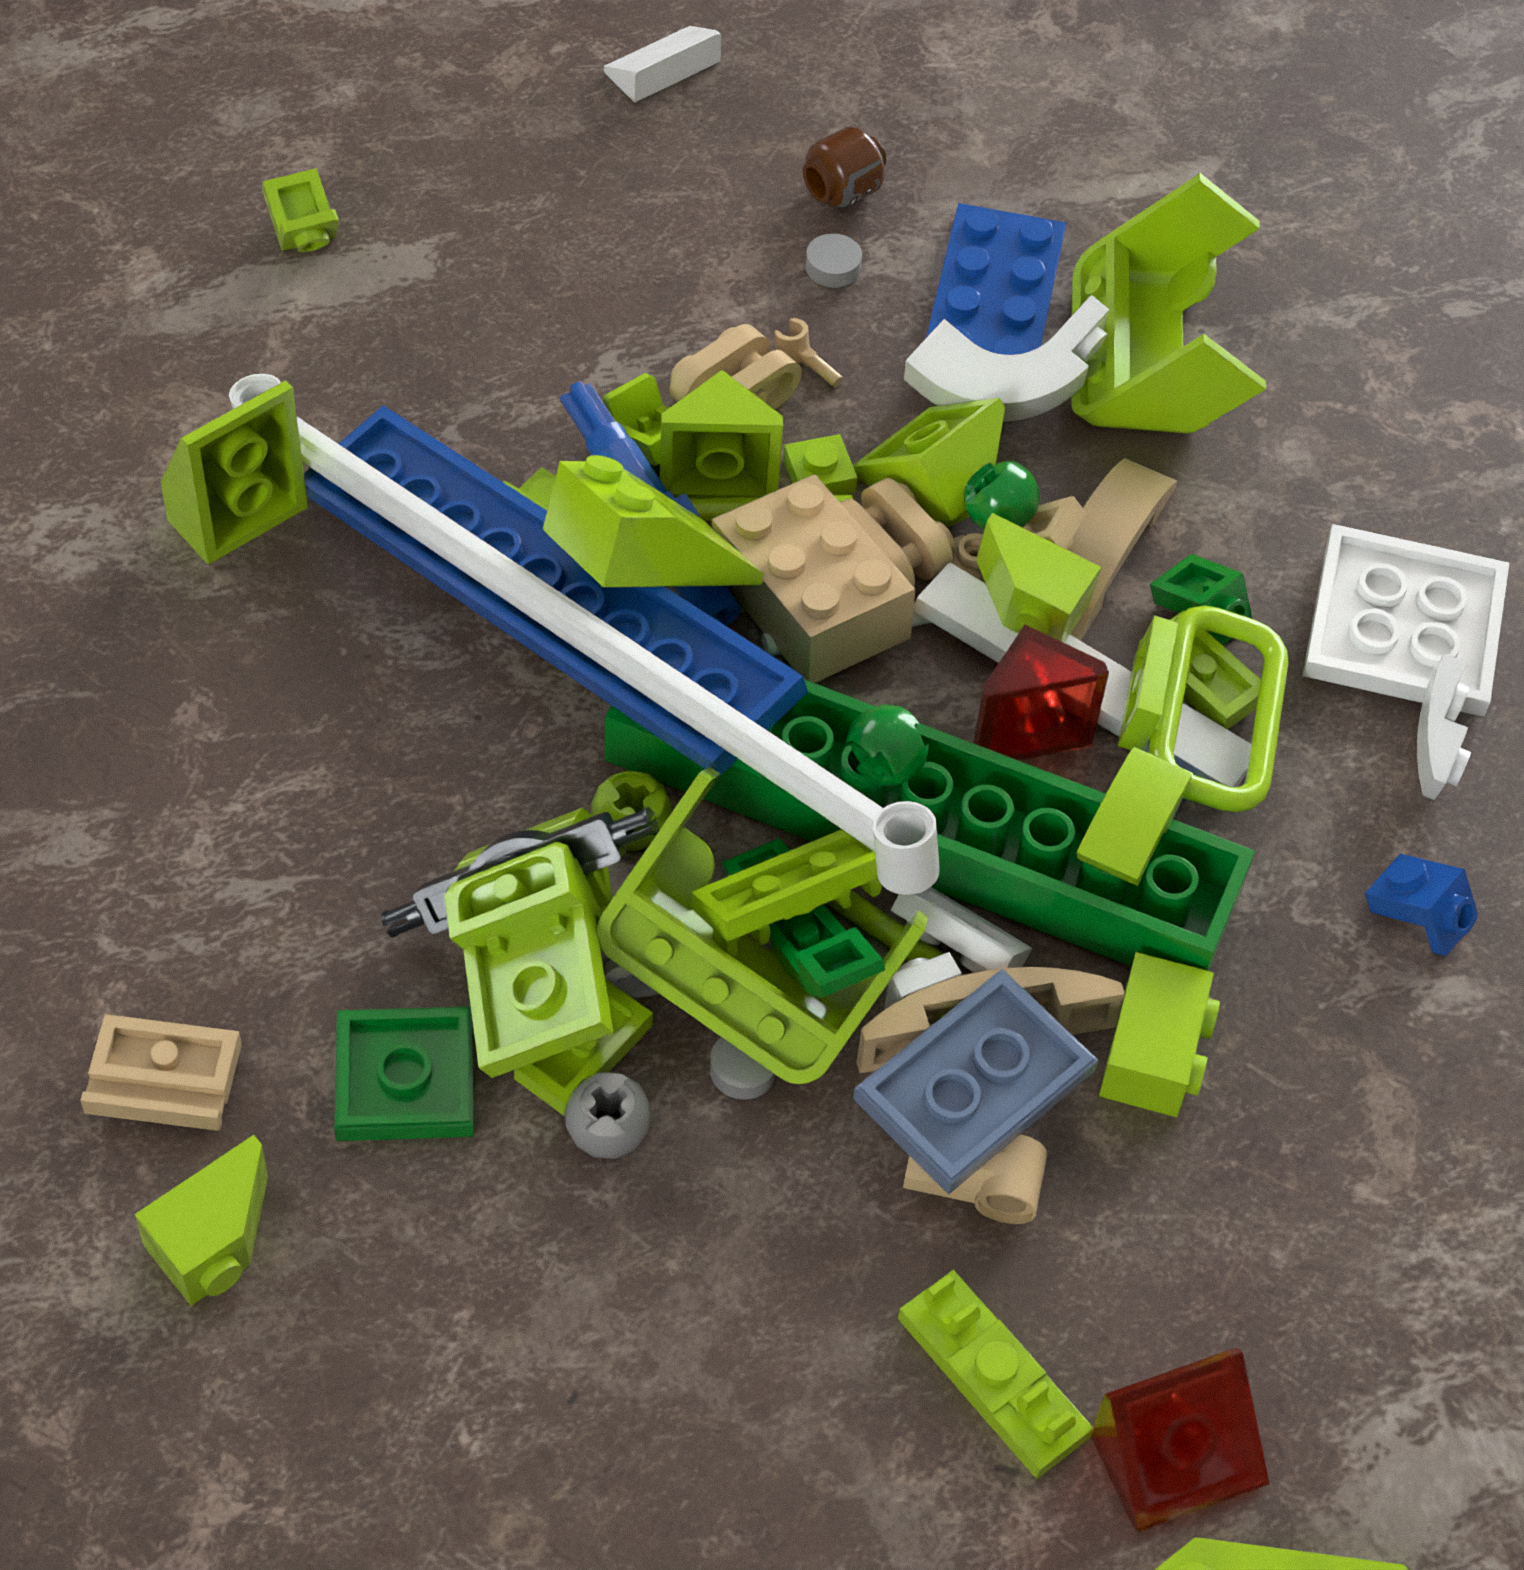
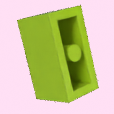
M1138 952L1135 953L1099 1097L1178 1117L1185 1093L1198 1096L1208 1058L1195 1054L1199 1037L1211 1039L1220 1006V1001L1208 998L1214 972Z

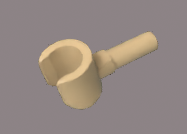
M798 318L789 320L791 337L783 335L778 330L774 331L776 350H782L795 362H802L807 367L809 366L833 388L841 384L843 377L822 360L818 353L810 347L808 326L803 320Z

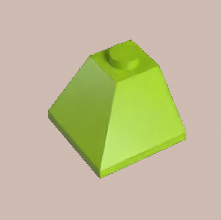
M999 397L929 407L853 465L856 475L868 487L884 478H891L898 484H905L913 492L917 503L935 522H942L945 526L957 524L969 517L964 506L966 483L984 465L988 463L996 465L1005 406Z

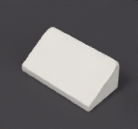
M688 26L605 65L604 73L635 103L721 62L722 36L716 30Z

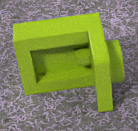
M317 168L262 182V192L281 251L297 248L298 252L315 251L325 247L330 243V239L336 237L339 219L336 210H330Z
M644 373L604 395L602 402L615 422L621 423L630 438L635 441L647 461L656 466L660 464L661 413L670 407L663 405L656 378Z

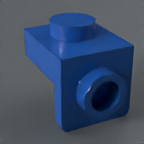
M1401 853L1365 892L1371 913L1424 926L1432 952L1446 956L1460 939L1472 929L1478 918L1476 904L1465 869Z

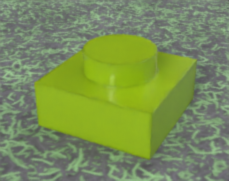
M841 434L784 445L783 461L792 484L815 474L833 495L856 493L858 477Z

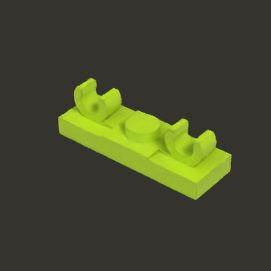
M841 829L694 890L691 894L693 910L713 928L715 943L726 953L735 957L738 956V937L749 934L760 945H763L769 941V924L783 918L787 920L797 915L809 913L816 907L832 900L845 910L851 907V889L860 886L872 897L880 894L882 884L877 876L875 851Z
M954 1269L899 1309L898 1320L1036 1480L1091 1438L1094 1430L1093 1426Z

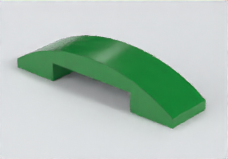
M778 838L721 863L724 873L728 877L786 853L790 849ZM824 904L816 907L809 913L797 915L787 920L783 918L769 924L770 937L766 945L798 985L815 997L823 998L885 971L883 959L858 929L854 927L846 931Z

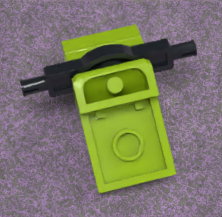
M582 807L524 831L507 834L489 845L467 853L458 863L459 865L455 868L454 872L422 884L413 894L414 901L382 912L381 920L383 927L391 924L386 933L392 938L426 924L431 934L449 929L450 939L463 949L478 1067L491 1078L614 1033L597 935V925L602 913L613 899L608 866L617 863L626 852L625 845L651 835H656L659 832L657 818L650 821L655 815L651 808L646 807L642 811L613 821L608 812L592 816Z

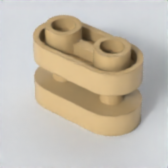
M742 324L737 327L728 328L716 341L696 354L682 358L671 372L669 394L674 401L678 402L716 373L723 370L775 410L793 394L800 382L802 370L801 366L782 350L770 352V341L752 325Z
M884 478L863 490L861 495L862 506L853 499H846L840 502L913 587L915 586L914 573L921 579L928 581L936 577L949 562L953 564L955 542L952 534L943 523L935 522L921 508L913 492L905 484H898L891 478Z

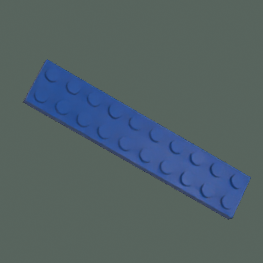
M384 405L338 443L768 731L808 693L804 677L668 588L664 586L602 587L543 530L547 510ZM312 468L304 472L306 496L702 768L706 769L710 766L715 771L721 773L720 777L738 759Z

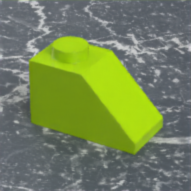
M994 513L987 520L976 559L1002 625L1020 634L1023 638L1036 642L1058 653L1089 607L1101 570L1100 566Z
M252 1135L134 1214L143 1246L190 1306L207 1295L217 1296L230 1289L239 1280L243 1270L251 1264L268 1180L262 1144L255 1135Z

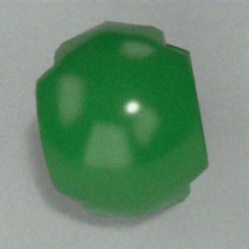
M1004 461L995 466L991 463L984 465L971 476L964 489V506L972 523L983 531L992 513L1023 527L1034 517L1040 504V489L1032 473L1016 461Z
M881 704L864 711L850 726L846 746L851 745L856 758L861 763L856 767L857 770L872 784L888 787L899 785L915 777L925 765L929 744L925 746L920 733L915 728L919 722L908 710L901 706Z

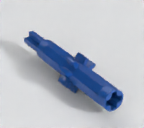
M579 381L570 385V392L562 395L560 401L586 440L585 447L590 455L605 456L618 461L625 470L700 517L686 494H682L675 499L670 491L667 492L635 441L630 438L621 423L615 422L591 383L583 385ZM729 585L673 586L680 597L726 627L735 621L741 612V607L732 595Z

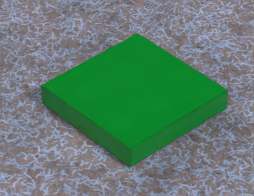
M471 1006L337 1010L334 1123L336 1141L474 1137L473 1021Z

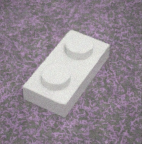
M932 887L918 894H899L890 910L907 920L906 925L917 910L928 917L925 932L920 937V940L932 945H939L941 942L945 943L962 954L960 962L974 973L1022 967L1032 950V947Z

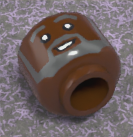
M845 127L809 147L806 163L803 166L805 184L817 201L827 203L831 207L845 208L881 188L885 177L886 153L882 144L875 137L869 136L859 128Z

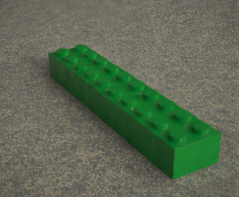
M805 680L808 693L768 730V732L882 808L903 801L916 802L927 807L936 819L940 872L938 879L931 886L935 890L1131 967L1135 953L1138 952L1206 971L1210 970L1242 893L1255 850L1172 819L1166 834H1162L1137 886L1077 859V850L1106 795L1105 793L921 723L916 725L915 728L920 733L925 746L929 744V752L924 767L911 780L893 787L872 784L857 770L856 767L861 763L856 758L851 745L846 746V739L850 726L864 711L876 706ZM611 705L605 715V761L630 771L648 773L660 783L686 792L704 768ZM737 759L717 778L704 797L706 801L811 842L841 830L837 825L740 759Z

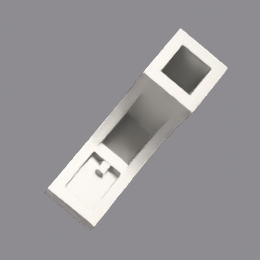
M1091 295L1048 342L1035 350L1016 355H1003L984 350L971 342L944 319L907 358L904 380L937 406L1000 397L1005 406L1003 422L1037 416L1062 404L1084 385L1089 367L1084 361L1089 360L1097 352L1108 336L1104 331L1109 309Z

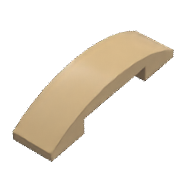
M1124 458L1113 467L1083 507L1087 514L1074 534V543L1068 551L1100 566L1101 570L1089 607L1070 635L1080 641L1083 639L1102 608L1106 590L1146 526L1152 527L1176 489L1177 480Z
M1002 968L1071 1035L1116 1027L1125 996L1121 982L1100 975L1060 968ZM1001 969L980 971L935 983L908 995L876 1015L861 1029L857 1055L859 1073L878 1070L936 1023L938 1015L947 1014Z

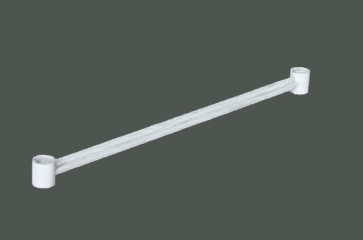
M253 374L240 379L231 387L229 392L232 409L280 384V380L269 374ZM297 417L301 456L304 464L875 851L877 876L880 883L887 890L901 895H913L929 889L936 882L940 872L936 819L927 807L916 802L903 801L882 808Z

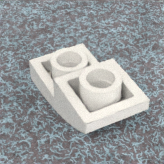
M1444 653L1430 677L1420 712L1417 734V762L1422 794L1433 800L1436 799L1446 783L1457 786L1471 754L1470 751L1461 748L1468 727L1455 722L1469 691L1468 686L1459 683L1467 662Z

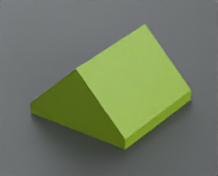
M719 371L661 413L660 481L667 492L670 491L674 498L682 494H686L688 498L763 497L777 491L783 416L725 371Z

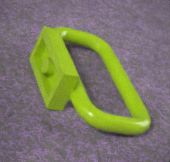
M1210 606L1189 608L1178 615L1175 621L1154 615L1134 656L1118 746L1129 750L1135 747L1143 751L1148 740H1150L1149 754L1178 766L1174 760V750L1195 633L1201 630L1212 631L1246 642L1261 652L1264 661L1246 781L1240 787H1231L1193 775L1183 799L1233 813L1254 809L1266 799L1272 781L1289 664L1287 649L1283 641L1269 626L1255 619L1221 608Z

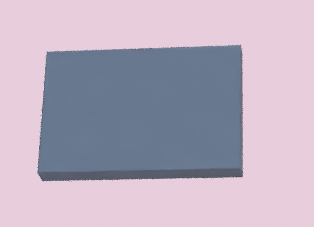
M1001 969L855 1087L853 1099L949 1195L1094 1073L1099 1060L1006 971Z

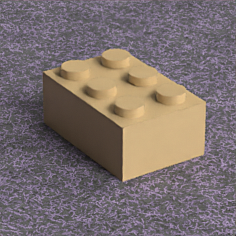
M815 474L712 519V528L764 573L761 585H729L732 595L760 629L772 637L779 652L805 680L816 683L911 639L915 588Z

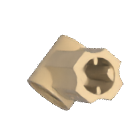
M1020 1134L949 1195L909 1156L903 1188L975 1203L976 1209L982 1215L997 1222L1025 1224L1032 1221L1037 1213L1047 1150L1037 1140Z

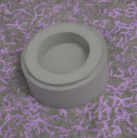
M831 233L818 236L807 247L806 272L819 285L831 288L847 286L853 283L860 275L862 251L857 242L845 235Z
M722 1037L714 1044L711 1051L710 1075L713 1083L722 1093L735 1099L746 1100L759 1097L772 1087L776 1079L774 1073Z

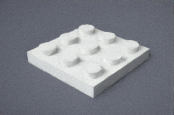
M1332 524L1325 549L1302 676L1423 703L1432 672L1444 653L1467 662L1459 683L1468 686L1469 691L1460 712L1484 717L1491 701L1509 563Z

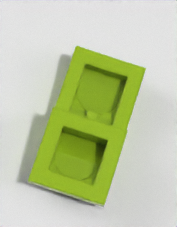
M1133 747L1097 810L1077 850V859L1138 886L1162 834H1166L1193 778V773Z

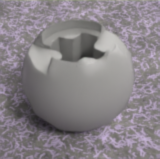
M599 1072L583 1079L571 1093L564 1111L566 1128L576 1146L594 1158L617 1159L635 1151L647 1135L652 1121L650 1102L640 1084L622 1073ZM601 1110L607 1114L599 1120L596 1118V1113ZM618 1111L620 1113L619 1119L614 1120L610 1117V1115Z

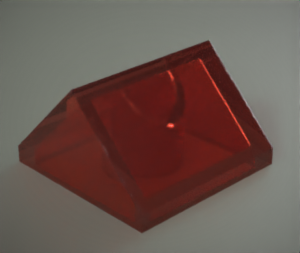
M1024 625L983 686L973 744L1018 761L1092 746L1109 676L1106 663L1030 626Z
M1237 1347L1104 1394L1093 1424L1094 1430L1091 1438L1128 1518L1138 1532L1270 1484L1244 1355Z

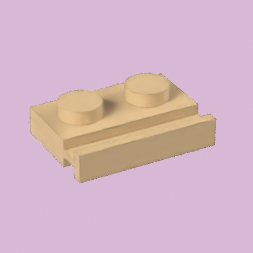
M105 1014L88 1072L89 1082L86 1092L82 1093L80 1100L84 1114L220 1131L224 1105L228 1102L242 1046L239 1031Z

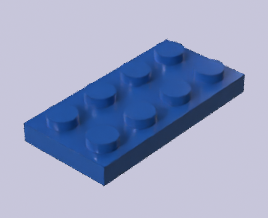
M958 203L926 338L945 319L971 342L989 352L1016 355L1041 347L1067 222Z

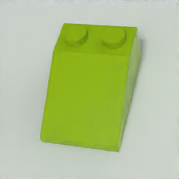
M286 380L180 438L160 481L167 521L208 565L308 508L294 390Z
M598 455L588 456L586 461H559L543 530L602 587L762 584L764 573L703 519L625 470L618 461Z

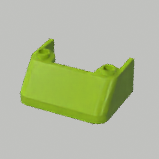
M1201 173L1095 242L1081 255L1075 265L1072 277V315L1091 295L1109 309L1104 331L1108 336L1097 352L1089 360L1084 361L1089 365L1084 385L1071 396V406L1074 413L1093 426L1189 434L1205 428L1214 420L1266 390V381L1207 335L1202 334L1183 346V311L1193 304L1203 301L1212 292L1217 271L1216 257L1260 229V221Z
M709 766L697 775L602 913L597 925L599 944L605 955L779 1078L794 1084L809 1083L821 1077L829 1068L925 932L928 917L919 910L916 911L883 958L885 971L823 998L815 997L805 991L787 973L771 951L747 934L737 939L738 956L732 957L715 943L713 928L693 910L691 892L710 883L714 873L713 854L701 838L684 827L721 774Z

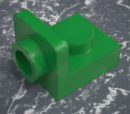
M1190 554L1150 583L1154 604L1176 613L1186 611L1189 608L1210 606L1252 618L1244 574L1197 555ZM1207 631L1222 645L1232 639L1212 631Z

